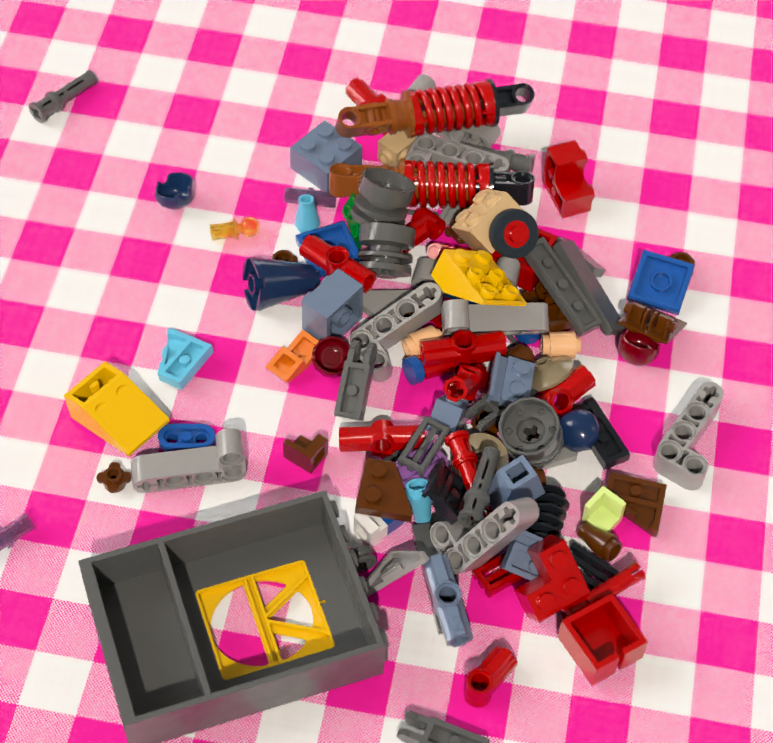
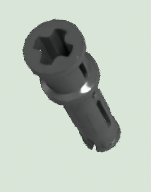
M87 70L84 74L56 92H47L44 98L29 104L28 108L31 115L37 122H45L46 117L54 112H60L65 103L91 86L96 85L98 82L96 75L91 70Z
M460 141L461 144L505 157L509 161L508 172L513 170L532 173L535 163L534 154L527 156L515 153L513 149L505 152Z
M486 446L483 448L472 487L464 494L465 504L463 510L459 511L457 520L465 528L473 529L484 519L485 509L490 504L491 500L488 492L501 454L495 447Z

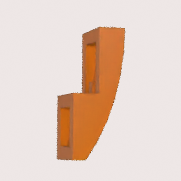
M302 330L287 348L281 347L266 365V369L284 382L289 383L312 363V351L319 340Z

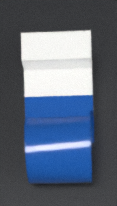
M356 514L354 516L353 531L366 545L373 547L400 527L404 521Z

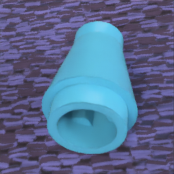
M303 194L298 198L294 224L300 233L317 229L320 225L314 197L309 194Z
M423 478L410 480L406 484L405 489L414 521L419 524L427 523L432 518V500L428 496L426 498L422 496L428 480Z

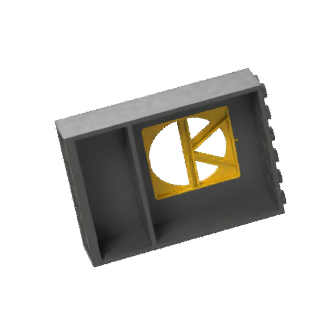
M326 490L78 560L89 606L128 743L165 742L384 674V662L388 661L386 648L389 647L388 638L385 630H379L376 621L379 620L376 606L374 602H368L366 594H368L366 580L364 576L359 577L356 568L359 567L357 556L354 550L349 551L346 543L349 542L347 530L344 525L339 526L337 504L335 500L330 501ZM270 581L285 584L286 587L264 608L256 582ZM241 586L244 587L269 662L265 666H249L229 659L220 652L212 638L210 626L216 607L225 596ZM297 592L302 594L307 600L313 614L312 627L270 620ZM273 634L304 639L306 642L294 655L282 660Z

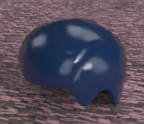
M182 172L168 174L165 183L157 182L154 194L155 200L167 209L176 210L187 206L194 196V180L190 175Z
M581 409L570 411L561 417L560 424L564 433L563 447L577 454L581 451L591 450L600 435V425L597 418L591 412Z

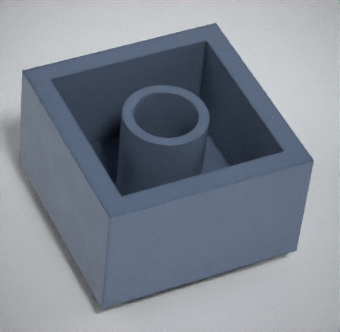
M326 120L290 147V168L326 194L329 193V168L331 165L337 163L362 165V145L352 138L341 137L337 133L336 128Z
M340 269L324 277L320 285L314 291L308 292L302 299V330L317 340L328 336L342 338L362 319L363 285Z

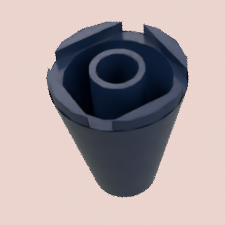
M252 257L247 258L243 265V281L248 280V289L244 290V295L252 311H261L305 295L310 291H314L320 283L318 270H315L310 264Z

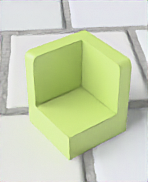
M602 486L585 504L581 523L588 522L597 528L611 532L622 521L626 502Z

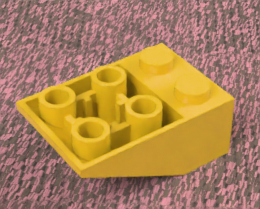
M444 249L431 273L432 278L444 293L481 305L526 306L527 304L520 295L519 290L506 277L505 272L494 262L491 254L484 250Z
M106 361L63 395L72 419L127 456H131L170 422V419L123 372Z

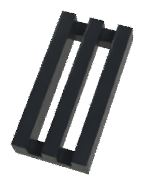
M574 541L570 545L569 549L572 551L577 566L583 569L581 574L590 590L598 586L599 583L589 576L595 577L603 583L619 573L618 570Z

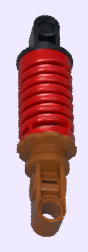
M491 78L473 82L472 84H456L454 87L447 85L444 88H427L425 91L417 89L414 92L404 90L401 91L400 99L398 100L389 98L385 99L382 103L373 102L360 106L344 107L338 114L335 128L337 133L345 138L364 135L372 136L385 132L393 135L397 131H404L407 138H414L416 136H423L425 131L431 135L434 131L442 133L444 129L447 132H451L453 128L457 131L463 127L470 129L472 125L476 128H480L482 125L496 127L501 116L525 113L530 107L535 93L533 88L526 83L496 87ZM516 96H522L525 102L519 101ZM349 119L354 125L348 126L343 123V120Z
M401 158L398 167H389L388 164L371 166L337 163L329 168V193L338 198L350 197L352 193L355 194V197L357 194H360L358 185L364 169L383 168L398 172L414 182L416 189L412 202L408 207H416L418 204L421 207H426L429 200V206L435 208L439 200L440 208H446L449 201V207L455 209L459 201V208L465 209L468 199L469 206L474 203L473 198L475 195L485 189L507 192L520 206L529 205L533 201L534 175L526 171H495L494 162L477 163L475 167L474 164L468 162L464 167L462 162H458L456 166L452 162H447L445 166L442 161H438L435 166L434 162L428 161L426 166H424L421 160H418L415 164V161Z

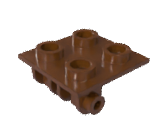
M627 302L624 307L626 314L618 321V324L626 327L627 330L641 333L650 337L656 343H664L666 345L687 325V322L640 302Z

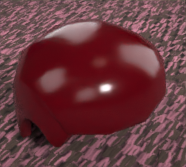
M626 330L624 334L620 335L618 344L621 357L629 364L635 366H645L653 362L658 356L661 347L660 344L652 341L650 337L641 333L630 332V330Z
M334 336L320 339L312 351V362L315 369L325 377L336 378L342 376L344 361H347L350 349L349 343L340 337Z

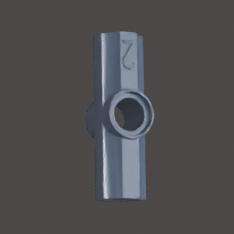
M441 554L432 555L426 563L422 564L433 599V611L438 616L446 645L453 646L454 648L464 646L467 642L472 641L473 634L461 600L462 591L459 585L456 584L448 556ZM450 598L453 600V602L446 603L443 602L441 599Z

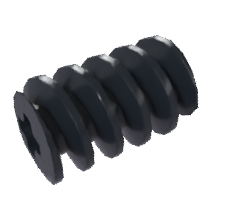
M542 485L545 493L535 499L539 507V517L525 531L541 538H546L551 534L560 537V530L563 529V521L566 519V511L569 510L570 503L565 499L566 494L560 487Z

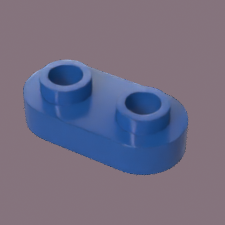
M167 424L158 432L159 447L164 452L209 447L216 444L215 432L212 427L206 424ZM171 440L177 441L176 443H169ZM200 440L206 441L204 443H197Z

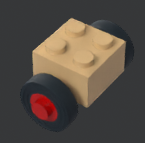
M491 189L478 192L473 198L474 203L457 215L455 218L456 223L451 227L471 249L477 251L484 250L489 254L496 251L500 255L512 259L528 255L536 246L539 237L538 225L535 219L524 211L507 192Z

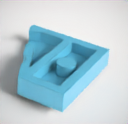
M169 328L167 330V345L163 347V360L159 364L157 374L160 381L182 390L214 353V350L209 343Z

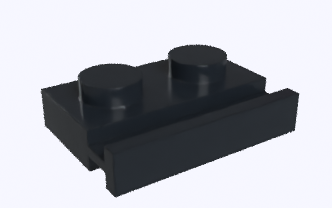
M442 460L434 467L422 496L424 498L428 496L432 500L431 505L436 513L453 525L458 521L459 511L463 510L466 489L463 479L453 469L448 471L445 468L446 462Z

